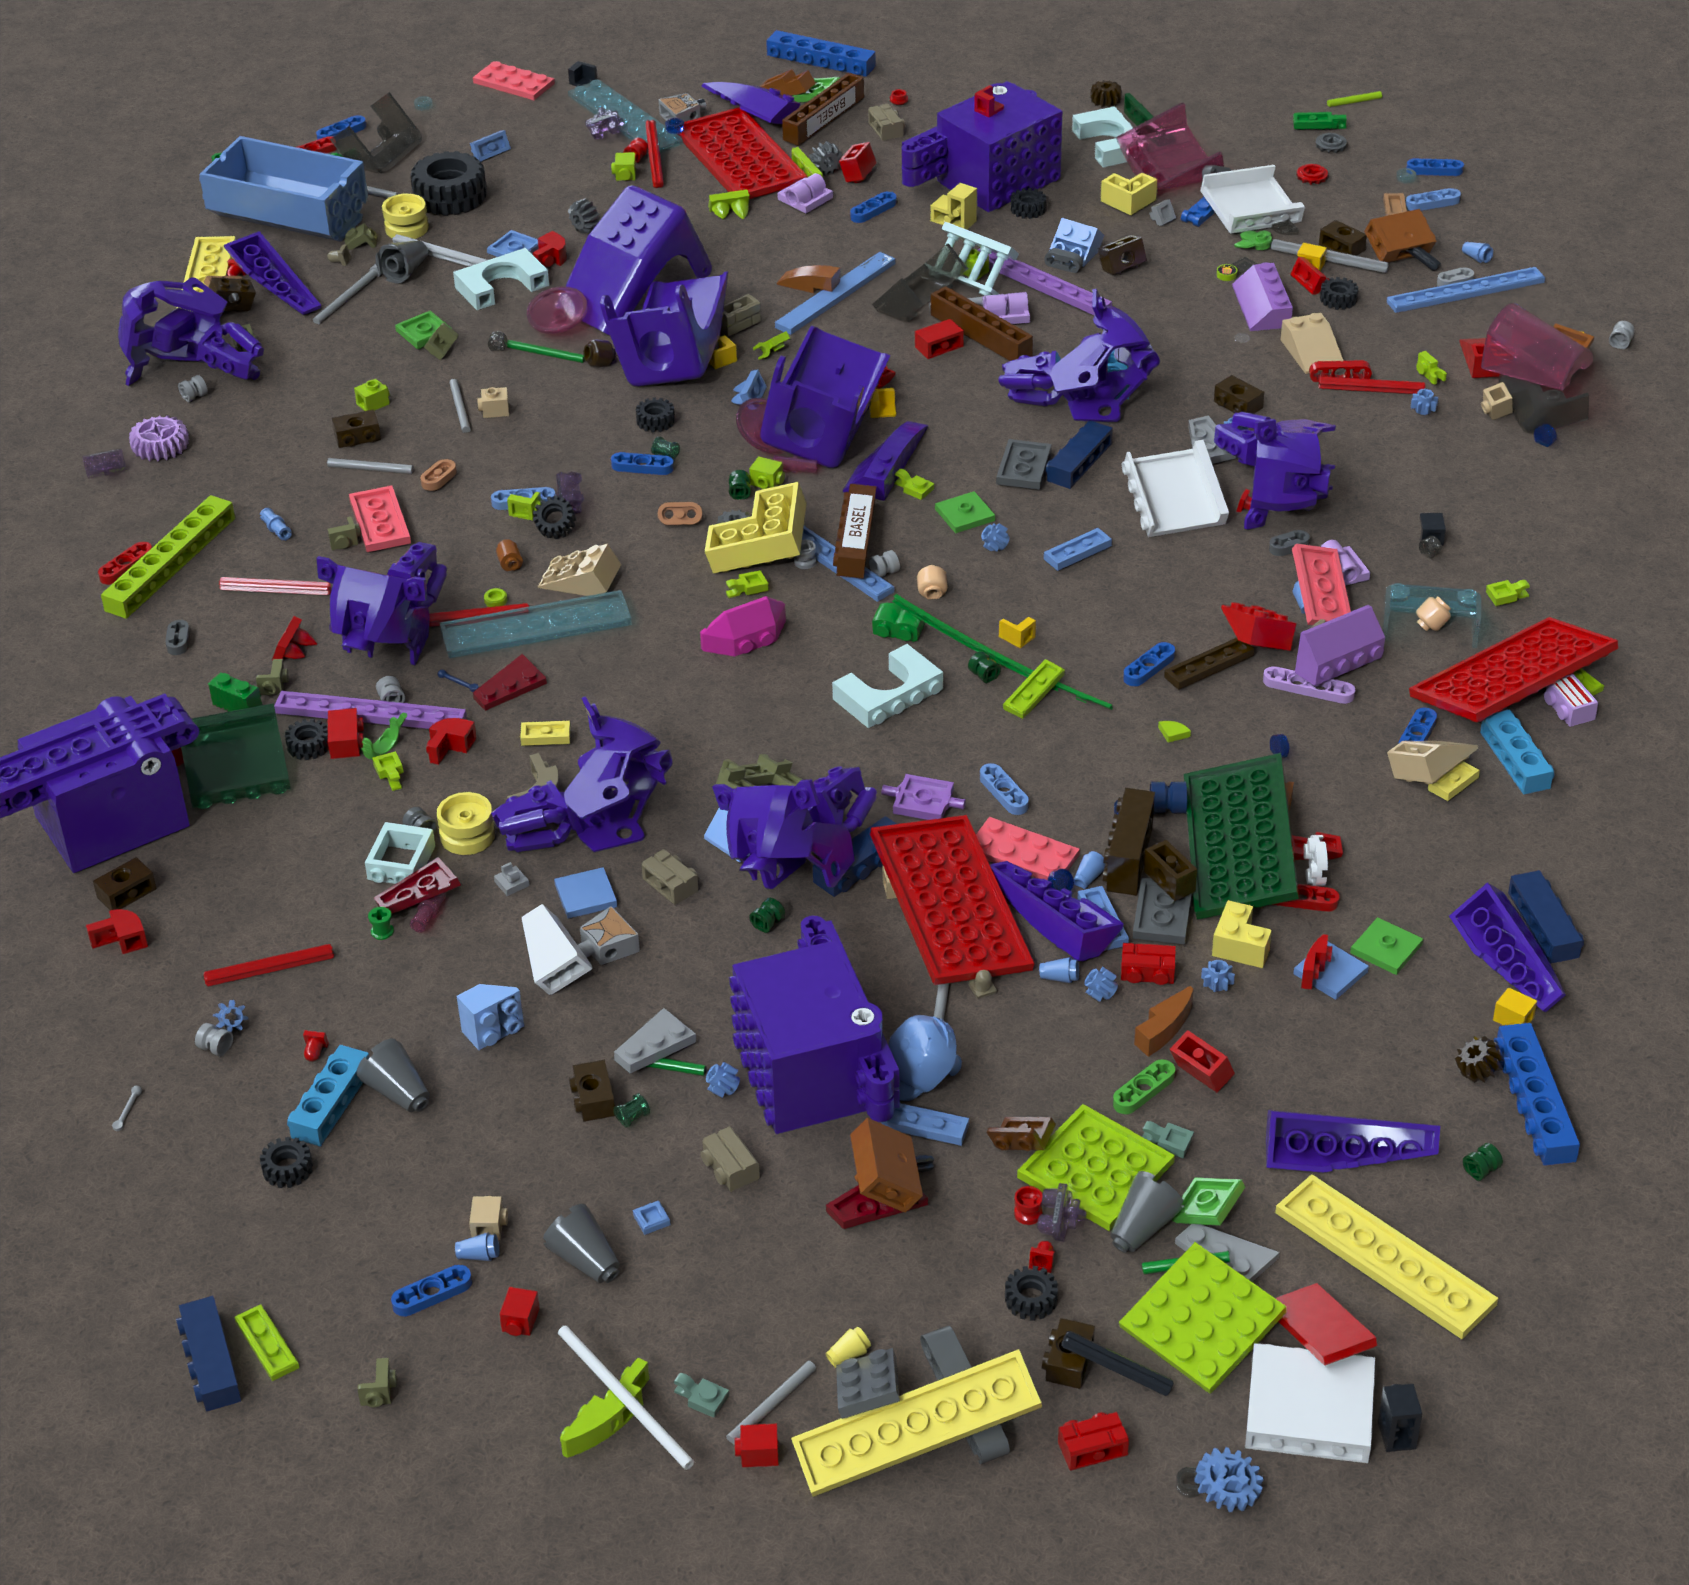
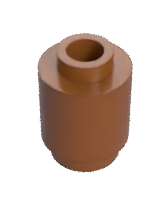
M509 539L502 540L496 549L502 569L505 571L519 569L522 566L523 559L517 544Z

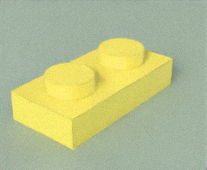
M570 721L521 723V746L570 744Z
M1461 761L1452 771L1441 776L1436 783L1428 784V790L1449 801L1478 779L1480 770Z

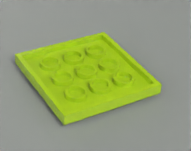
M1082 1104L1049 1138L1045 1149L1037 1150L1017 1170V1178L1039 1189L1054 1200H1056L1057 1193L1061 1191L1063 1193L1061 1204L1110 1231L1115 1225L1136 1174L1139 1171L1149 1172L1155 1175L1153 1181L1156 1182L1174 1163L1175 1155Z
M1194 1242L1119 1321V1326L1211 1394L1254 1348V1343L1258 1344L1285 1315L1287 1310L1286 1306Z

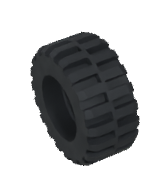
M458 151L434 153L432 156L428 155L423 160H419L411 170L412 193L424 199L427 213L431 212L433 215L442 214L443 216H449V214L459 215L461 212L467 213L470 209H475L479 204H482L487 195L483 164L475 156H470L468 153L462 154Z

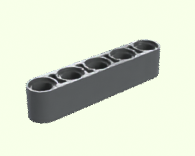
M948 1325L920 1336L923 1352L937 1381L972 1368L951 1326ZM1000 1424L965 1437L973 1454L979 1456V1464L1010 1453L1008 1440Z

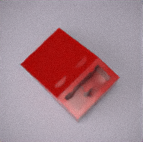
M1504 338L1460 339V345L1472 378L1514 376L1517 352L1513 342Z
M1231 602V606L1221 605V609L1239 641L1250 645L1291 650L1296 623L1288 620L1287 615L1278 614L1276 611L1267 610L1256 605L1248 607L1245 604Z

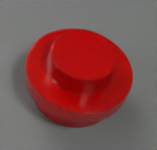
M901 89L892 91L890 102L897 105L908 102L906 91Z

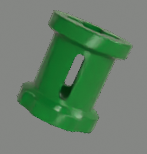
M376 907L368 914L369 922L372 924L371 936L377 940L388 939L394 933V928L390 925L392 915L388 908Z

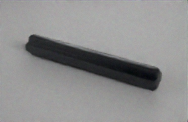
M1067 1331L1063 1337L1061 1344L1063 1348L1164 1396H1167L1172 1390L1174 1381L1072 1331Z

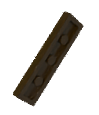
M1236 637L1165 669L1164 678L1179 690L1254 656L1255 648L1250 644L1239 641Z

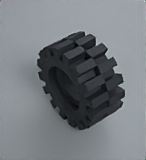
M1022 188V191L1016 190V193L1013 192L1011 195L1012 214H1016V217L1022 216L1023 219L1025 217L1032 219L1033 216L1034 218H1038V215L1042 216L1046 212V195L1042 191L1038 192V189L1032 190V188H1028V190H1025V188Z
M1332 277L1322 283L1320 301L1324 306L1328 305L1330 309L1335 307V310L1339 308L1346 310V307L1352 308V306L1356 305L1358 286L1356 282L1353 283V280L1347 281L1345 277L1343 279H1340V277L1334 279Z
M656 397L652 398V400L648 398L645 399V402L641 401L639 402L640 405L637 404L636 406L637 426L640 429L644 428L646 432L651 430V433H655V430L662 432V429L668 430L675 423L674 406L667 399L663 401V398H659V400H656Z
M554 495V500H552L551 496H548V501L545 502L542 499L540 501L542 505L537 504L535 506L537 511H533V520L543 536L546 535L547 538L553 536L554 539H559L558 535H561L564 538L566 537L565 532L567 531L570 534L572 532L570 527H575L574 521H576L574 510L565 498L561 497L559 499L558 496ZM561 512L563 514L562 519L557 523L550 524L547 522V517L551 513Z
M311 718L307 722V719H302V723L296 721L294 722L295 726L291 724L288 726L289 730L286 729L287 751L293 758L296 756L299 760L302 757L305 760H309V757L316 759L318 754L323 756L324 751L328 752V728L325 723L322 724L321 720L315 722V719ZM306 738H313V739H311V740L303 741V739H306Z
M285 1137V1141L282 1142L281 1138L276 1139L277 1144L268 1143V1149L264 1147L262 1150L263 1155H260L261 1169L266 1182L269 1181L272 1186L277 1183L278 1188H283L284 1184H287V1188H291L292 1183L295 1182L298 1186L302 1184L301 1178L305 1181L309 1178L308 1173H312L313 1162L309 1146L306 1145V1142L302 1141L300 1143L299 1138L296 1137L293 1141H291L290 1137ZM284 1159L296 1160L293 1164L288 1166L276 1165L278 1162Z
M1023 1266V1272L1016 1269L1014 1270V1275L1010 1274L1008 1276V1281L1005 1283V1302L1008 1310L1012 1309L1014 1316L1020 1313V1319L1025 1320L1027 1315L1030 1316V1321H1035V1316L1038 1315L1041 1320L1045 1318V1313L1050 1315L1052 1308L1055 1309L1057 1306L1058 1283L1057 1280H1054L1052 1273L1047 1275L1046 1269L1042 1268L1041 1272H1039L1038 1266H1033V1270H1028V1266ZM1034 1288L1041 1291L1042 1295L1036 1298H1028L1020 1293L1024 1289Z

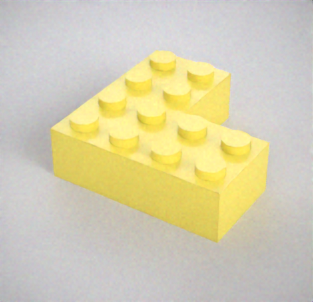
M799 482L756 491L752 517L709 526L705 554L713 573L728 572L741 567L748 568L755 564L770 563L774 560L793 558L800 555L806 501Z

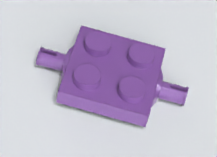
M909 774L905 775L903 782L898 787L883 785L881 795L895 797L893 814L926 820L943 818L945 811L949 807L964 810L966 799L952 797L954 782Z

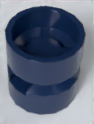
M1186 781L1171 782L1169 786L1165 782H1150V791L1155 792L1154 814H1164L1167 809H1170L1174 814H1186Z

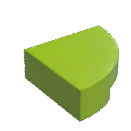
M1160 721L1158 724L1159 730L1168 743L1189 738L1191 735L1190 729L1181 723Z

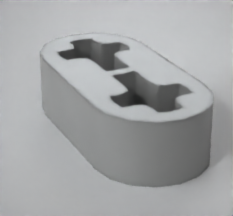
M1458 268L1439 273L1437 286L1473 280L1474 271L1469 268Z

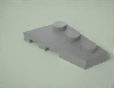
M1209 416L1189 420L1188 428L1192 449L1195 441L1204 440L1212 464L1236 458L1220 449L1214 443L1216 424Z
M663 1008L614 1051V1060L631 1074L695 1043L696 1034Z
M1191 1224L1175 1238V1244L1184 1251H1187L1194 1242L1210 1253L1229 1251L1230 1263L1226 1264L1251 1282L1279 1259V1252L1201 1224Z

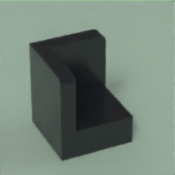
M577 61L568 68L569 84L589 89L598 82L597 67Z
M1420 513V545L1444 546L1446 528L1443 513Z

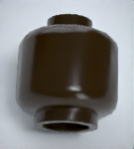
M591 340L585 345L583 356L585 361L592 367H607L615 360L616 350L608 340Z

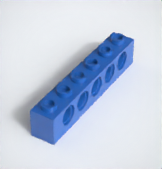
M777 30L767 39L768 56L866 77L876 67V51Z
M1523 1023L1499 1026L1498 1035L1494 1038V1042L1498 1044L1503 1054L1502 1071L1504 1074L1508 1073L1509 1088L1511 1093L1517 1096L1519 1114H1524L1526 1133L1533 1137L1535 1155L1540 1156L1543 1166L1576 1162L1580 1143L1532 1024Z

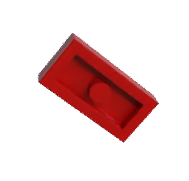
M1298 257L1290 274L1313 295L1319 294L1322 283L1326 279L1329 280L1305 257Z
M293 616L277 644L272 661L273 659H283L284 657L289 659L304 658L303 651L296 644L304 646L317 645L315 639L306 630L300 628L302 619Z

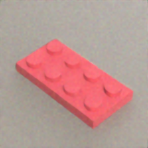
M493 61L473 77V83L531 100L537 99L555 84L554 78L547 77L544 74L533 73L530 70L519 69L515 66L501 64L498 61Z
M393 486L349 494L350 503L367 552L411 544L410 535Z
M1295 544L1292 552L1307 624L1314 625L1320 619L1327 622L1351 612L1338 550Z
M992 817L987 819L976 834L988 861L993 863L1008 861L1031 872L1032 877L1046 879L1056 886L1080 854L1079 848Z

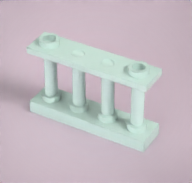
M944 222L942 230L948 233V239L936 265L925 263V267L931 270L930 274L938 278L945 276L980 290L979 294L983 296L998 295L999 293L992 288L1000 270L1008 258L1016 261L1019 253L1010 246ZM959 239L964 240V247L952 272L943 269L955 241L958 242ZM976 245L980 247L981 252L967 279L959 274L971 249ZM991 252L997 253L996 256L998 258L985 285L977 283L976 280L988 254H991Z

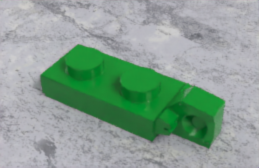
M1331 112L1293 114L1294 129H1346V115H1332Z

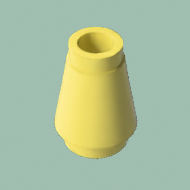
M859 1327L853 1330L850 1328L825 1354L827 1359L836 1368V1365L849 1358H857L866 1354L867 1349L871 1347V1343Z

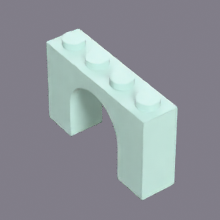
M1115 106L1073 115L1072 131L1080 140L1101 135L1116 137L1096 142L1095 159L1102 167L1145 159V152L1147 151L1146 141L1140 137L1138 132L1134 130Z
M526 248L453 272L455 288L476 310L495 304L494 289L489 282L498 278L517 279L531 292L549 286L548 270Z
M906 644L889 653V671L904 682L902 686L892 690H877L867 686L854 674L849 673L832 682L833 700L867 728H870L876 724H881L885 719L895 714H900L904 709L913 704H919L923 699L932 694L939 693L943 689V672Z

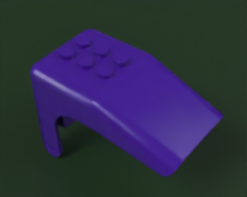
M631 185L626 187L588 235L555 309L610 335L600 305L603 295L610 296L617 318L624 317L626 312H631L635 309L665 264L677 255L688 260L697 278L709 276L712 265L686 210L638 186Z
M729 271L719 276L669 283L652 282L643 309L626 312L624 317L617 318L609 295L601 297L600 305L603 317L629 384L636 387L693 380L704 375L721 333Z
M811 326L782 382L780 380L786 357L781 355L776 364L760 438L769 446L824 467H838L865 416L890 355L874 351Z

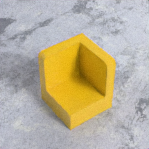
M1303 243L1297 252V256L1305 257L1321 271L1325 265L1327 248Z
M726 335L720 337L718 340L719 349L714 350L709 364L714 369L737 361L736 345Z
M894 388L875 390L869 404L871 418L896 416Z
M1027 617L1018 625L1005 619L999 621V637L1020 649L1035 638L1036 620Z
M1507 988L1495 1004L1493 1021L1502 1025L1531 1023L1535 1016L1537 1000Z

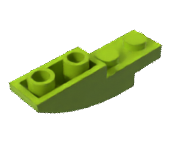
M637 1358L631 1367L625 1368L619 1381L642 1406V1388L649 1380L648 1362ZM610 1389L604 1399L594 1395L588 1404H584L580 1408L577 1418L571 1426H567L563 1430L560 1437L563 1456L569 1458L598 1445L621 1429L634 1415Z

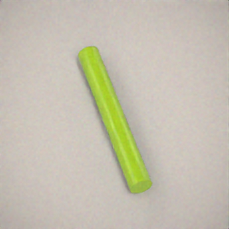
M1378 91L1327 100V105L1334 107L1381 99L1382 93Z

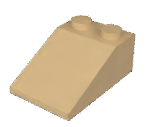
M1312 313L1307 316L1282 320L1281 341L1305 374L1309 373V367L1314 362L1343 361L1330 324L1322 313Z

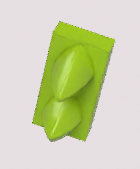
M748 189L709 195V211L724 219L729 209H733L737 216L745 219L749 209Z

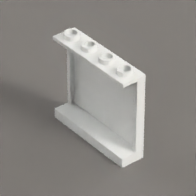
M1275 165L1204 175L1200 191L1229 233L1277 227L1302 221L1305 206L1302 202L1292 203L1273 177Z
M1204 440L1195 441L1193 449L1135 459H1132L1130 452L1126 453L1125 461L1122 462V470L1124 475L1128 476V488L1130 493L1134 494L1135 509L1137 512H1140L1141 527L1143 530H1146L1148 537L1226 524L1229 511Z
M1254 1343L1245 1448L1368 1463L1371 1448L1375 1358L1352 1355L1331 1364L1323 1365L1312 1353L1303 1348Z

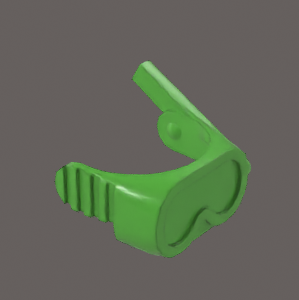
M403 712L398 719L392 717L389 720L390 728H387L375 743L372 744L368 738L362 740V751L366 758L372 759L373 757L384 755L397 745L399 731L407 718V713Z

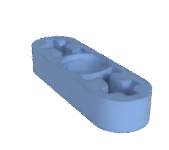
M1449 188L1409 195L1406 198V208L1410 211L1416 209L1422 211L1456 205L1460 202L1461 193L1457 189Z
M549 487L496 491L491 495L492 507L497 510H508L507 498L510 494L532 498L535 492H540L541 500L548 501V496H551L552 500H554L555 491Z
M996 764L983 765L980 769V781L1002 806L1014 815H1021L1027 812L1028 796L1006 772ZM1005 787L1010 790L1007 792H1002L998 789Z

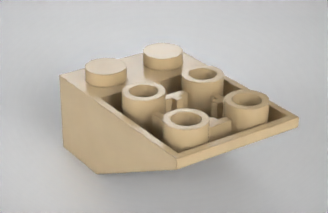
M608 544L594 545L587 550H577L563 557L557 556L551 560L550 566L543 574L538 588L585 596L602 594L609 589L621 563Z
M1402 741L1389 750L1387 754L1395 779L1433 784L1445 773L1452 771L1461 761L1468 759L1470 754L1478 749V745L1445 741Z

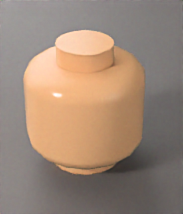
M929 565L918 572V591L926 599H939L946 593L948 589L947 575L943 568Z
M1438 596L1436 598L1429 597L1416 610V614L1420 618L1417 623L1426 631L1430 628L1438 631L1451 618V613L1449 612L1451 607Z

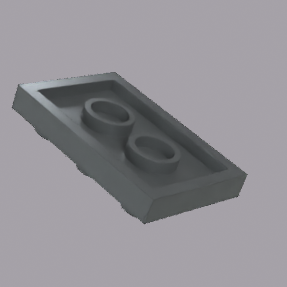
M1009 439L998 470L996 484L1040 490L1050 458L1052 444Z
M1141 878L1133 939L1185 944L1192 894L1174 901L1151 878Z
M893 1348L875 1350L868 1356L858 1359L849 1358L836 1365L838 1410L842 1419L900 1401L897 1358Z

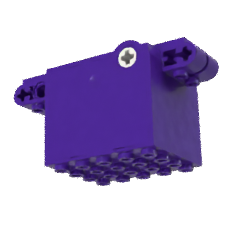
M1008 81L991 84L993 86V97H995L994 101L1004 105L1002 111L991 117H986L974 111L975 96L938 112L937 127L902 142V184L914 187L937 177V181L952 190L959 183L977 188L978 207L988 213L999 209L1001 206L1011 202V195L1013 192L1016 193V190L1022 191V188H1025V190H1028V188H1032V190L1039 189L1061 178L1063 111L1037 97V93L1033 90H1024Z
M166 694L139 704L134 701L132 696L126 698L118 696L107 698L95 710L18 739V751L0 757V818L33 806L35 817L72 873L190 826L175 758L171 751L193 742L199 735V728L175 697H167Z
M808 916L801 922V939L797 940L799 949L732 965L733 976L729 977V983L734 993L733 996H730L732 1009L735 1012L734 1015H731L733 1027L736 1033H733L734 1045L736 1049L741 1048L742 1050L740 1052L742 1065L750 1070L748 1071L751 1087H757V1102L759 1106L765 1107L764 1118L767 1126L772 1125L775 1134L865 1111L872 1120L877 1122H886L894 1116V1109L900 1108L899 1068L883 1035L882 1012L876 1005L868 1002L831 920L825 922L819 916Z

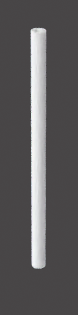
M566 1325L561 1327L558 1331L560 1337L685 1470L690 1469L694 1464V1460Z

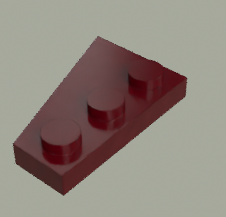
M521 654L473 692V699L486 711L547 684V680Z
M438 857L374 897V900L378 907H386L393 914L461 886L458 878Z
M859 1185L826 1204V1213L843 1229L902 1213L898 1209L860 1194ZM922 1192L923 1196L909 1210L927 1206L928 1197Z

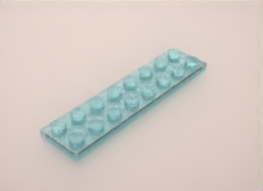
M599 79L568 91V97L599 118L611 114V117L602 121L631 142L635 138H642L648 144L646 121L654 120L656 122L660 153L684 144L683 139L678 134Z
M622 590L441 622L440 630L448 658L628 626L632 625V621Z

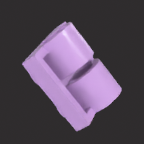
M817 173L808 178H803L778 192V200L804 213H808L833 198V191L826 188L824 179Z
M1026 292L983 296L982 304L988 311L1011 324L1030 323Z
M1329 540L1321 546L1338 550L1345 586L1370 579V571L1350 546L1343 548L1336 540Z

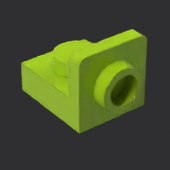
M535 492L532 498L510 494L507 498L509 516L533 521V511H537L535 506L537 504L542 505L540 502L541 493Z

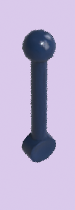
M444 669L438 671L439 678H447L469 688L471 692L479 688L478 684H469L447 674Z

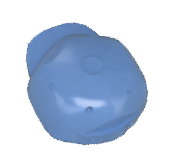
M915 1015L910 1017L897 1028L889 1039L888 1046L899 1068L898 1088L900 1100L911 1101L921 1093L929 1092L947 1074L954 1076L961 1069L962 1061L956 1055L954 1031L948 1023L935 1016Z

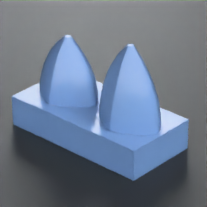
M505 130L470 143L471 152L479 161L511 149Z
M759 370L751 371L747 380L733 389L738 394L732 398L731 402L737 405H744L747 411L756 410L767 387Z

